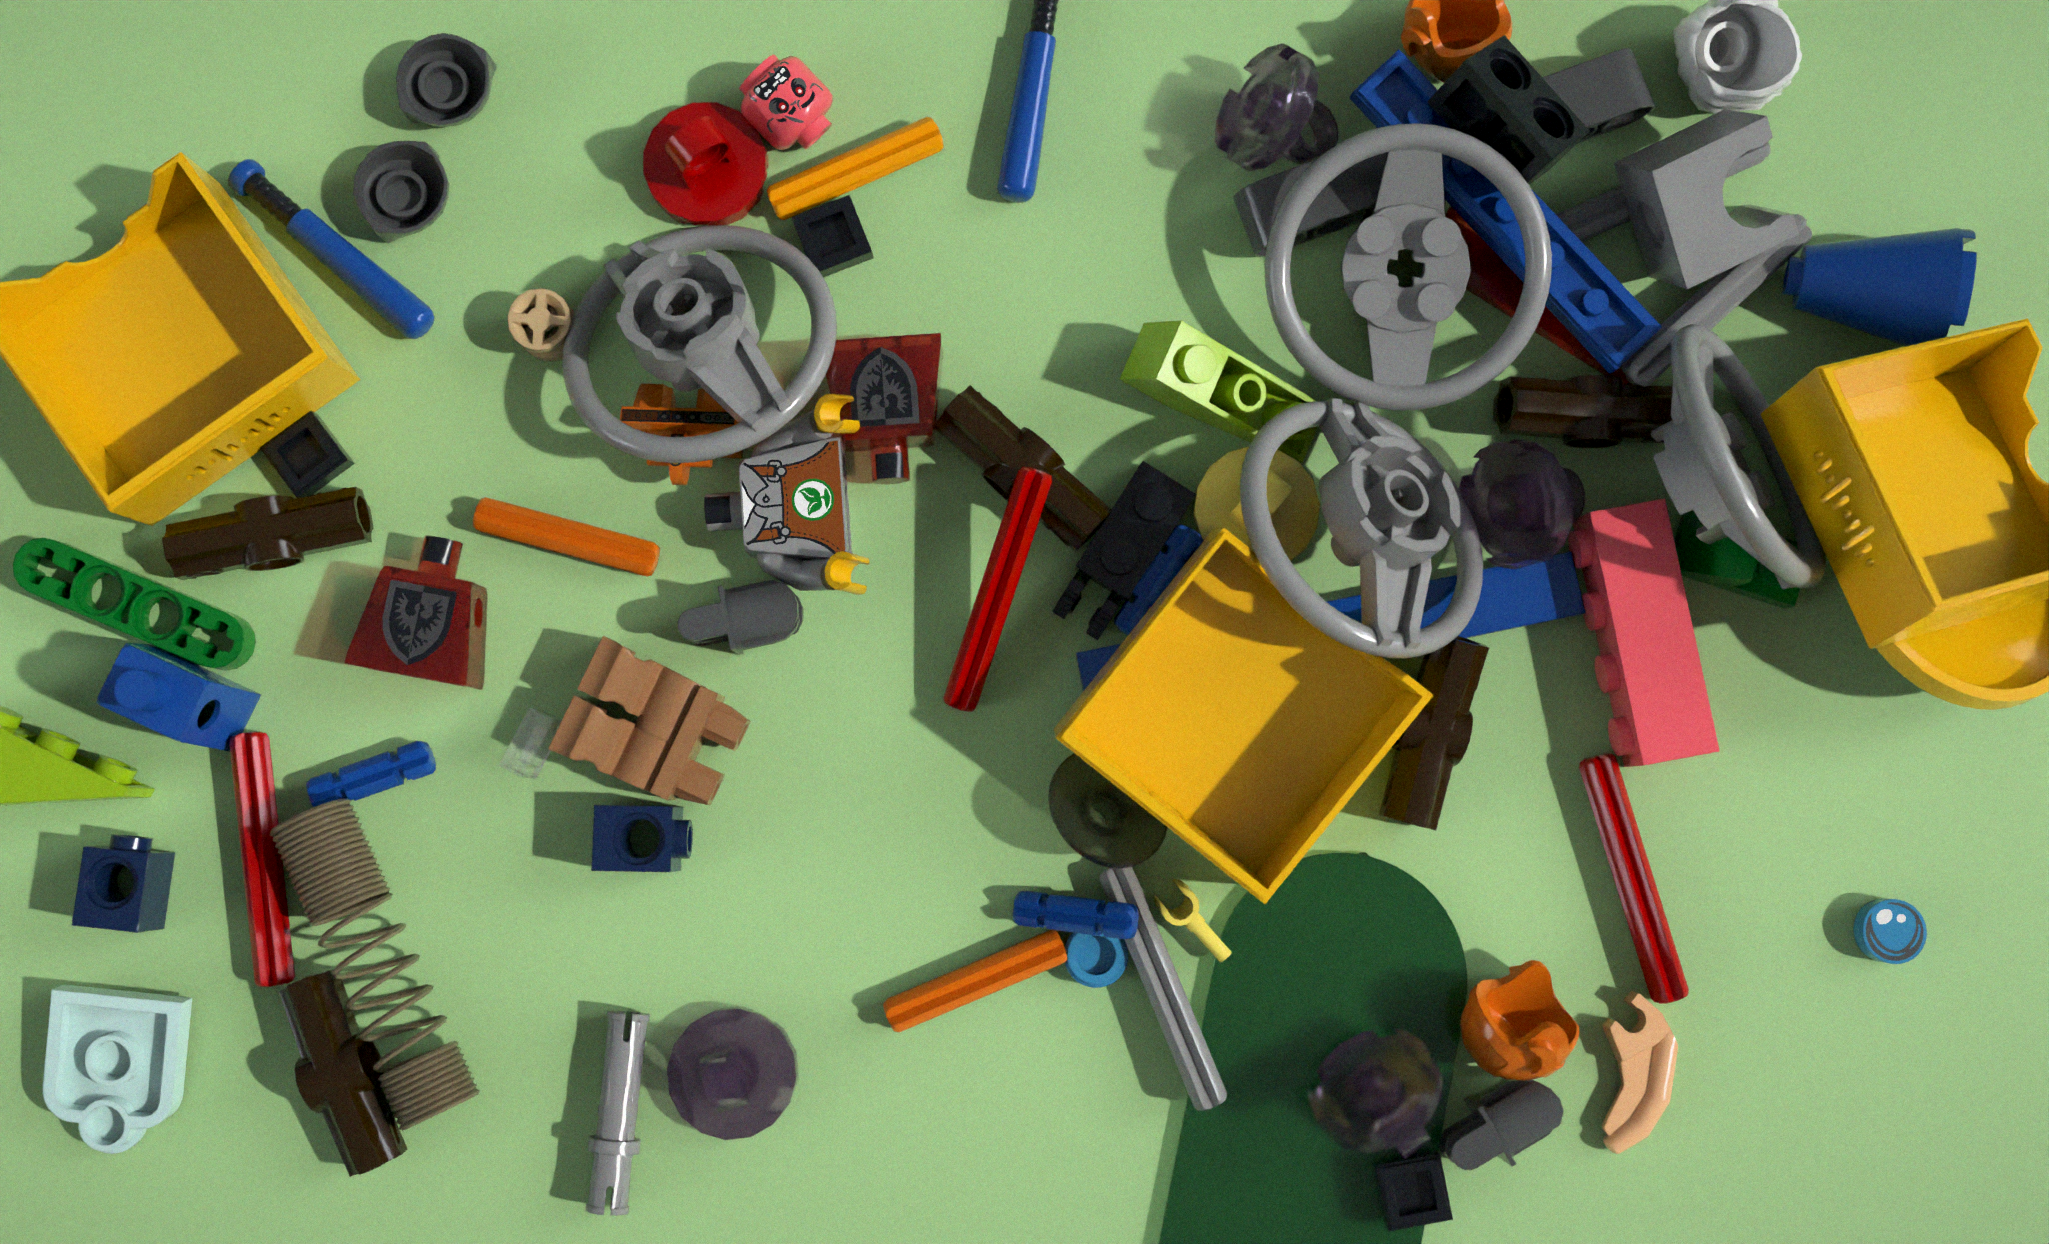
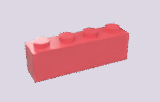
M1665 498L1593 511L1572 521L1574 531L1569 533V551L1572 553L1575 567L1577 569L1582 568L1587 589V593L1582 595L1585 608L1583 617L1590 631L1595 630L1600 655L1595 658V674L1601 691L1609 693L1614 718H1610L1608 721V735L1614 753L1617 756H1622L1624 767H1633L1720 752Z

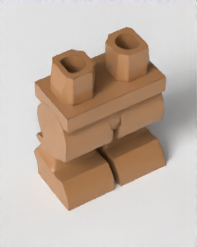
M603 636L577 689L604 702H615L623 706L626 712L638 716L636 722L625 718L615 719L606 715L608 709L586 698L573 696L548 750L575 761L586 760L595 765L597 771L609 774L633 786L649 791L665 800H677L680 797L687 801L711 805L725 774L695 761L700 749L707 738L736 751L748 729L750 720L733 707L723 703L725 696L651 659L643 661L634 657L636 652Z

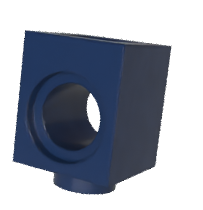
M594 805L592 871L675 872L681 871V859H689L691 857L693 827L691 820H683V807ZM642 820H648L653 823L660 837L657 849L648 857L637 854L630 843L632 829Z
M111 834L109 846H83L72 926L127 932L164 929L175 852L151 850L153 838L117 834ZM124 866L131 871L134 879L133 889L127 897L120 893L117 885L118 875Z

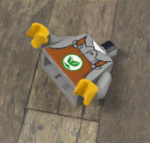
M825 394L818 400L815 409L789 421L781 429L754 447L751 458L739 462L740 492L705 494L704 497L705 520L708 532L743 529L744 549L751 557L757 558L762 571L799 591L840 590L862 595L867 590V586L851 582V573L854 567L861 563L868 565L870 560L866 557L852 554L845 447L840 437L830 438L834 433L854 434L860 429L859 420H840L842 406L847 402L854 401L851 395Z

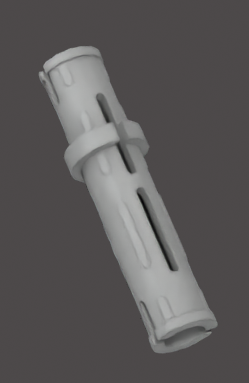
M607 1011L606 1049L598 1107L596 1135L589 1136L588 1151L594 1153L589 1197L585 1209L588 1213L604 1215L606 1189L609 1186L612 1187L610 1215H626L629 1213L628 1198L632 1155L639 1154L641 1139L635 1138L647 1022L650 1019V1014L631 1013L629 1037L624 1039L625 1011Z

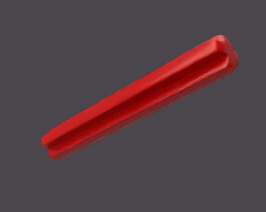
M1023 466L1017 473L943 697L944 703L955 709L973 712L978 705L1052 483V476L1042 470Z
M246 732L232 736L229 740L254 981L258 987H271L292 982L295 977L283 860L280 859L281 854H278L279 849L275 848L274 837L270 836L271 830L279 824L270 740L266 733Z
M1604 753L1586 758L1580 762L1579 769L1650 997L1659 1004L1681 1000L1688 996V985L1617 759L1612 753Z

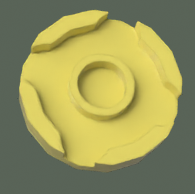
M1248 446L1226 453L1209 466L1195 491L1193 515L1196 522V531L1203 540L1206 539L1214 528L1224 527L1254 552L1246 531L1240 500L1242 465L1249 448ZM1277 449L1268 471L1267 501L1276 535L1284 552L1291 561L1306 549L1317 529L1320 501L1314 480L1300 462Z

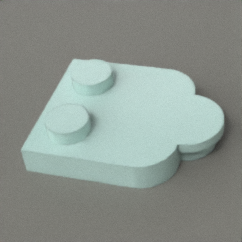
M65 984L52 989L43 1078V1097L49 1110L56 1117L64 1121L79 1123V1132L83 1141L94 1150L115 1154L124 1152L136 1145L145 1135L147 1128H151L169 1118L176 1112L182 1102L192 997Z

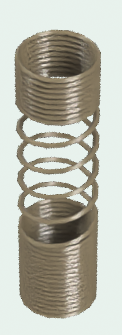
M342 798L318 805L281 822L271 830L270 836L274 837L275 848L279 849L278 854H281L280 859L284 860L283 865L287 867L288 877L292 878L291 883L295 884L293 889L297 890L296 895L300 896L299 901L303 902L301 907L305 908L304 913L308 914L306 919L311 920L309 925L319 926L352 913L327 930L320 937L318 946L328 949L337 948L380 936L340 962L334 968L332 977L336 979L354 978L396 966L352 995L346 1003V1009H366L414 995L368 1025L361 1032L359 1040H379L432 1024L384 1055L375 1063L373 1068L375 1072H386L380 1075L377 1081L382 1082L380 1087L384 1088L383 1093L387 1094L385 1099L390 1100L388 1105L392 1106L391 1111L395 1112L394 1117L398 1118L396 1123L400 1124L399 1129L404 1131L477 1096L480 1090L476 1089L477 1084L473 1083L475 1078L470 1077L472 1072L468 1071L469 1066L465 1065L467 1060L462 1059L464 1054L460 1053L461 1048L457 1047L459 1042L456 1041L426 1054L382 1066L391 1058L442 1026L446 1022L447 1017L443 1015L433 1016L395 1029L368 1035L376 1027L428 995L434 987L429 984L376 1000L353 1004L376 986L419 960L420 955L410 954L364 969L339 973L352 961L403 931L407 925L398 923L356 937L325 943L339 929L388 901L393 895L389 893L390 888L386 887L388 882L384 881L385 876L381 875L383 870L378 869L380 864H377V858L373 857L375 853L371 852L372 847L368 846L369 841L365 840L367 835L363 834L364 829L360 828L362 823H359V817L355 816L356 811H353L354 806L350 805L351 800Z

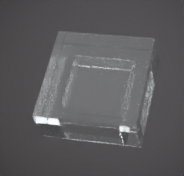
M529 707L498 766L519 777L537 779L551 752L548 748L562 720L546 711Z

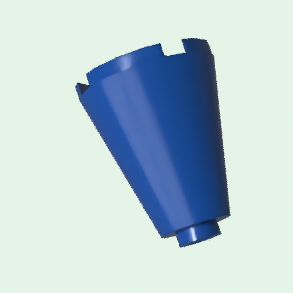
M1953 228L1805 245L1800 258L1789 257L1787 261L1782 293L1783 295H1793L1794 309L1903 346L1945 338L1950 325H1965L1974 286L1977 252L1963 251V245L1976 239V235L1970 229Z

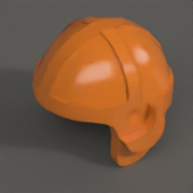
M1410 0L1405 10L1401 42L1409 57L1414 55L1418 64L1427 71L1428 75L1445 83L1469 57L1504 35L1510 40L1512 36V19L1504 0Z
M1530 960L1521 966L1509 967L1510 974L1505 977L1482 980L1477 983L1470 991L1469 1000L1461 1015L1460 1029L1465 1048L1477 1065L1494 1077L1526 1081L1541 1077L1546 1078L1563 1067L1565 1060L1574 1049L1579 1037L1578 1024L1565 1010L1554 993L1549 970L1540 961Z

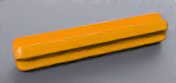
M925 117L774 183L768 187L767 195L778 218L786 220L940 152L943 149V138L935 121L931 117Z

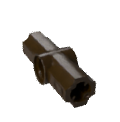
M972 386L959 393L934 424L935 429L983 471L981 473L982 477L1007 501L1009 500L1017 473L1023 466L1033 467L1051 475L1052 483L1039 521L1074 552L1077 553L1101 527L1104 520L1112 513V509L1064 468V460L1046 441L1029 428H1018L1000 409L985 399Z
M355 486L296 499L290 496L276 495L244 500L234 506L235 511L167 524L165 536L162 538L165 559L170 564L174 577L187 580L217 575L241 568L249 571H266L294 566L305 561V555L372 542L371 535L374 527L371 510L365 500L363 490Z

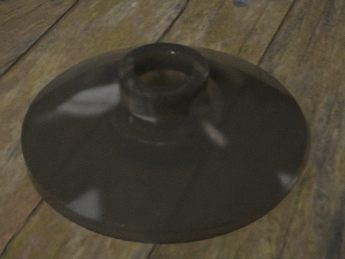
M1075 753L1070 755L1054 772L1048 795L1051 816L1063 839L1082 857L1104 867L1130 868L1145 862L1160 848L1166 836L1167 826ZM1096 811L1103 816L1104 820L1098 816Z

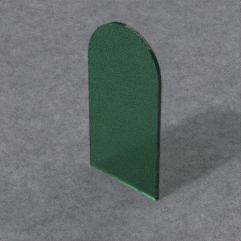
M1366 852L1358 854L1323 853L1306 856L1300 860L1266 904L1247 891L1234 907L1220 935V939L1232 953L1221 963L1214 958L1200 1030L1223 1082L1227 1097L1223 1103L1216 1107L1197 1111L1192 1104L1189 1094H1187L1158 1244H1421L1425 1225L1388 1231L1385 1228L1372 1162L1433 1150L1439 1151L1461 1033L1460 1020L1467 997V968L1462 944L1452 920L1437 898L1422 883L1397 866L1370 857Z

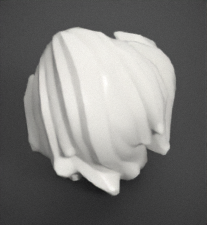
M1709 0L1706 4L1698 6L1688 17L1680 19L1678 26L1673 30L1676 47L1675 56L1679 60L1677 74L1689 90L1688 96L1696 107L1702 111L1716 114L1724 109L1732 111L1761 109L1774 97L1781 95L1782 90L1792 83L1791 79L1800 68L1799 63L1802 60V52L1800 50L1799 36L1789 17L1782 9L1778 8V0Z

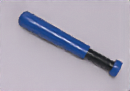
M1034 0L1031 27L1024 36L997 186L1000 196L1010 202L1023 203L1029 201L1033 197L1036 188L1049 84L1056 39L1052 35L1059 0Z
M246 159L233 168L228 178V185L236 194L252 196L254 201L259 202L264 209H267L271 215H274L278 221L287 227L286 232L315 256L401 334L409 339H418L431 329L435 316L428 305L339 235L310 209H301L298 204L294 203L274 184L270 183L265 178L264 168L257 161Z

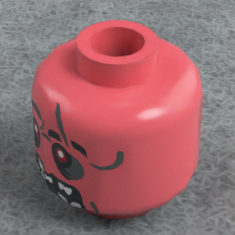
M775 54L771 55L745 79L739 88L745 95L740 106L741 113L770 145L778 150L788 149L797 142L807 150L832 125L824 115L832 105L833 95L816 75L795 56L779 60Z

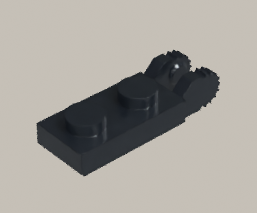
M1142 461L1113 506L1112 513L1104 520L1076 564L1075 570H1077V573L1052 612L1063 619L1068 614L1073 613L1082 598L1081 593L1090 579L1111 592L1103 606L1097 608L1088 622L1089 628L1086 633L1098 640L1123 600H1130L1133 595L1131 592L1156 555L1163 548L1196 493Z

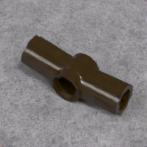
M1605 375L1577 376L1565 381L1510 376L1500 381L1498 393L1493 399V421L1497 423L1500 434L1562 438L1564 445L1574 448H1607L1620 445L1622 442L1664 443V440L1657 442L1651 436V431L1673 420L1671 417L1673 386L1643 387L1641 385H1622V379Z
M1457 636L1446 646L1424 655L1416 681L1432 693L1433 697L1392 746L1396 751L1379 811L1380 816L1431 830L1437 829L1452 768L1463 759L1471 738L1473 716L1469 710L1488 654L1489 647Z
M329 970L291 983L285 989L279 991L301 1056L295 1063V1078L299 1092L304 1102L312 1111L323 1114L347 1172L351 1177L357 1174H364L402 1155L408 1148L380 1087L382 1082L377 1081L379 1076L385 1072L373 1071L375 1063L381 1058L380 1053L373 1041L359 1040L361 1033L353 1010L346 1009V1003L349 998L342 979L333 978V970Z

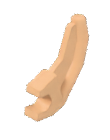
M1630 991L1623 1000L1637 1011L1638 1022L1636 1026L1630 1030H1625L1616 1020L1610 1018L1602 1025L1614 1057L1618 1061L1621 1078L1620 1088L1602 1123V1129L1606 1134L1603 1142L1614 1154H1620L1647 1138L1671 1100L1678 1053L1677 1041L1663 1014L1641 994Z

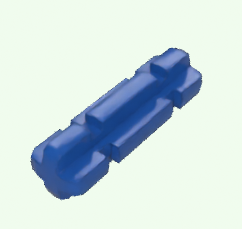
M1182 524L1174 528L1164 544L1168 548L1165 554L1159 551L1131 592L1136 598L1132 603L1125 601L1114 618V624L1125 635L1128 636L1202 544L1204 540L1198 532Z
M415 741L398 747L397 754L387 751L339 768V774L327 772L310 778L306 784L307 793L313 807L342 798L357 801L404 784V778L416 780L433 774L436 770V762L429 744L423 741Z
M1020 891L1014 899L1013 920L1019 926L1044 928L1046 926V929L1088 935H1101L1103 932L1104 937L1131 939L1135 937L1138 929L1139 910L1136 905L1130 903L1108 901L1106 904L1104 900L1057 894H1050L1048 896L1047 893Z

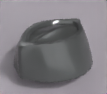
M447 33L428 36L417 41L405 53L398 64L396 82L399 107L412 123L448 127L471 121L482 111L489 99L492 79L497 66L487 51L460 36Z
M393 141L379 145L360 163L354 178L353 195L359 210L375 233L383 241L390 243L396 239L421 232L442 215L448 200L449 181L445 169L440 162L439 155L428 143Z

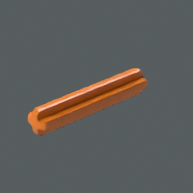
M487 497L479 500L473 516V527L482 533L647 577L653 575L659 561L660 547L652 541Z
M1049 930L887 998L883 1003L885 1015L894 1032H902L1061 965L1067 960V952L1059 933L1056 930Z

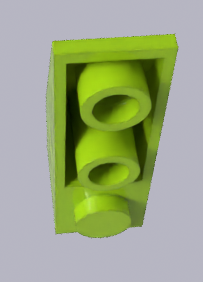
M1182 320L1144 323L1119 379L1173 410L1250 443L1262 426L1275 415L1295 405L1316 401ZM1318 427L1296 432L1286 439L1278 450L1303 463Z
M0 706V805L151 798L155 789L134 779L138 770L133 766L104 755H100L96 762L77 753L80 743L75 739L42 728L38 735L19 726L23 719L22 715Z

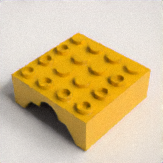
M182 152L154 170L147 204L129 215L122 222L125 226L124 235L109 251L85 262L72 263L65 261L39 278L0 282V356L109 512L150 526L161 521L259 452L263 445L310 411L316 412L361 380L220 182Z
M2028 318L1816 367L1760 414L1869 649L2049 599V483L2038 476L2032 467L2028 455V441L2032 430L2039 424V421L2026 397L2043 347Z
M1221 527L1214 528L1054 727V733L1057 740L1262 903L1266 904L1433 697V694L1383 657L1354 650L1335 641L1311 625L1282 597L1268 578L1256 554L1227 529Z

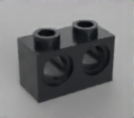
M1505 35L1466 59L1427 101L1451 129L1473 136L1503 155L1519 171L1529 185L1548 172L1590 132Z

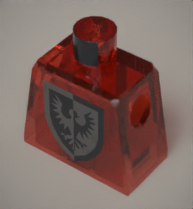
M941 333L836 340L832 361L826 373L830 394L853 396L854 401L847 402L842 406L840 420H859L860 429L856 433L840 434L846 451H870L872 483L899 484L910 481L908 448L934 445L936 433L934 424L937 422L943 365Z
M425 535L417 571L384 566L380 570L347 651L345 664L479 690L483 689L488 595L485 587L474 582L456 579L463 543Z

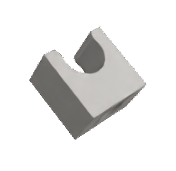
M1724 109L1614 162L1648 277L1689 289L1799 235L1794 214L1756 205H1740L1728 214L1724 206L1722 189L1726 174L1736 159L1747 151L1763 147L1773 137L1767 116Z

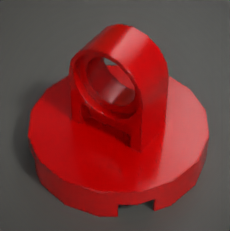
M693 102L669 112L652 129L643 150V175L656 203L674 220L683 224L688 222L693 225H729L743 219L760 202L763 195V185L767 178L768 154L758 131L740 111L717 102Z

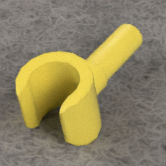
M1172 879L1184 894V901L1179 907L1168 909L1155 895L1154 904L1170 924L1176 926L1184 925L1191 933L1193 932L1220 963L1231 955L1232 951L1205 923V919L1198 912L1199 900L1189 886L1182 880Z

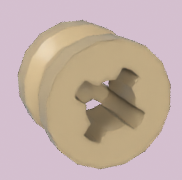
M544 288L530 289L519 295L512 303L507 317L508 327L513 338L536 359L544 361L561 360L564 341L572 325L575 311L554 291ZM552 327H559L558 329H554V331L551 334L547 335V339H545L546 332L550 331Z

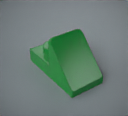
M1694 511L1682 514L1674 542L1683 577L1784 609L1795 607L1800 588L1782 589L1776 575L1729 537H1725L1712 544L1699 540L1696 536V530L1704 525ZM1785 538L1796 549H1798L1796 541Z

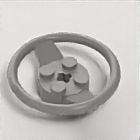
M1419 123L1395 124L1362 132L1342 141L1314 161L1297 179L1279 207L1271 227L1265 257V287L1272 319L1280 337L1297 362L1314 379L1340 396L1371 407L1389 410H1420L1448 404L1474 393L1499 376L1517 358L1536 330L1546 305L1552 275V251L1546 220L1536 196L1519 171L1503 155L1473 136L1455 129ZM1387 153L1373 215L1364 219L1347 240L1340 265L1344 291L1356 312L1366 318L1372 380H1369L1346 370L1330 359L1310 337L1300 319L1294 302L1290 280V264L1296 233L1305 213L1317 195L1343 171L1370 157ZM1443 154L1460 160L1476 169L1495 185L1507 200L1519 224L1524 242L1525 278L1520 301L1514 316L1497 342L1482 357L1463 370L1446 378L1426 383L1437 322L1443 321L1452 315L1456 305L1465 294L1471 272L1468 245L1461 235L1460 228L1453 220L1445 217ZM1399 250H1412V259L1422 263L1420 277L1412 276L1411 285L1398 286V277L1393 274H1387L1389 259L1398 260Z
M728 225L687 228L655 238L645 244L640 240L629 247V253L618 261H615L613 258L604 265L606 271L589 288L573 314L572 325L564 341L562 368L568 396L575 411L583 422L609 445L624 453L642 459L667 463H692L728 456L761 442L781 429L802 410L819 388L832 361L837 334L836 310L832 294L822 274L811 260L796 247L772 234L756 229ZM714 250L739 251L762 257L786 271L797 282L804 293L811 315L810 342L802 365L785 390L782 389L757 346L760 333L755 323V309L739 273L730 260ZM703 251L706 252V256L691 254ZM619 293L624 300L620 306V313L616 312V320L641 367L659 380L671 382L680 391L688 392L702 387L738 424L705 435L692 437L660 436L640 431L623 423L604 407L598 399L590 380L588 355L591 339L598 321Z
M1690 324L1682 327L1670 339L1673 372L1671 417L1673 420L1651 431V436L1657 442L1664 440L1666 449L1654 454V459L1673 504L1680 515L1691 510L1695 512L1704 525L1696 530V536L1699 540L1712 544L1725 537H1729L1776 575L1782 589L1794 587L1805 589L1816 585L1825 572L1826 554L1760 415L1769 407L1768 403L1741 361L1717 334L1702 325ZM1713 370L1742 410L1766 455L1785 500L1798 549L1774 529L1763 510L1774 506V498L1763 475L1759 471L1750 472L1748 464L1740 451L1748 446V442L1738 419L1731 412L1720 417L1714 410Z
M1330 398L1327 401L1302 403L1283 410L1262 426L1252 440L1242 465L1240 500L1242 515L1252 548L1268 578L1282 597L1306 621L1325 635L1345 646L1370 655L1403 659L1419 657L1435 652L1453 641L1468 625L1479 602L1483 580V558L1479 535L1469 507L1459 488L1442 464L1406 430L1389 419L1371 411L1368 405L1360 402L1351 405L1342 403V399ZM1320 427L1339 462L1319 481L1322 512L1329 531L1333 536L1331 539V549L1335 557L1342 564L1349 567L1360 565L1362 623L1339 612L1306 583L1284 552L1271 521L1267 501V478L1271 461L1277 449L1286 439L1304 429ZM1450 535H1452L1457 557V582L1454 594L1445 612L1432 624L1420 629L1432 570L1431 557L1446 546Z

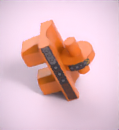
M642 383L638 388L633 406H622L620 421L635 429L669 437L705 435L738 424L703 388L698 389L696 408H675L676 399L673 388L667 387L664 384ZM743 450L720 458H742ZM647 460L648 466H668L672 485H687L690 467L712 468L713 460L692 463H667Z

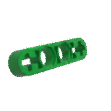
M37 538L22 545L15 554L12 565L14 578L19 586L29 593L199 665L225 671L233 670L247 663L254 653L256 644L254 631L250 624L240 616L72 545L52 539ZM42 558L51 559L55 565L68 571L76 572L77 575L72 583L47 577L43 571L37 569ZM113 575L120 583V598L114 606L101 610L96 607L92 600L93 586L101 577ZM170 599L178 608V622L171 631L159 635L150 626V610L157 602ZM197 625L217 632H224L227 629L226 636L234 640L230 652L219 650L216 653L217 646L214 643L191 636L196 630Z

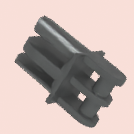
M775 580L762 581L726 589L724 586H718L721 602L684 611L678 620V629L684 638L700 646L729 641L730 650L740 655L744 654L743 650L782 642L791 635L796 634L803 623L804 609L799 597L785 583Z
M1533 1079L1528 1081L1509 1080L1475 1101L1469 1097L1464 1098L1463 1100L1471 1114L1446 1128L1438 1138V1147L1446 1158L1463 1170L1476 1169L1496 1156L1513 1167L1516 1165L1513 1159L1516 1154L1545 1138L1553 1129L1561 1124L1564 1112L1561 1100L1551 1088Z

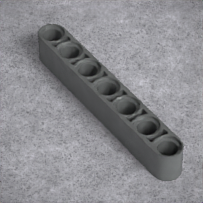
M1630 48L1617 50L1542 77L1590 130L1578 143L1631 124L1646 116L1655 108L1633 50ZM1387 153L1363 160L1343 171L1329 182L1317 195L1305 213L1296 233L1293 247L1358 224L1373 215ZM1316 160L1256 181L1242 188L1233 196L1256 257L1266 256L1271 227L1279 207L1297 179Z

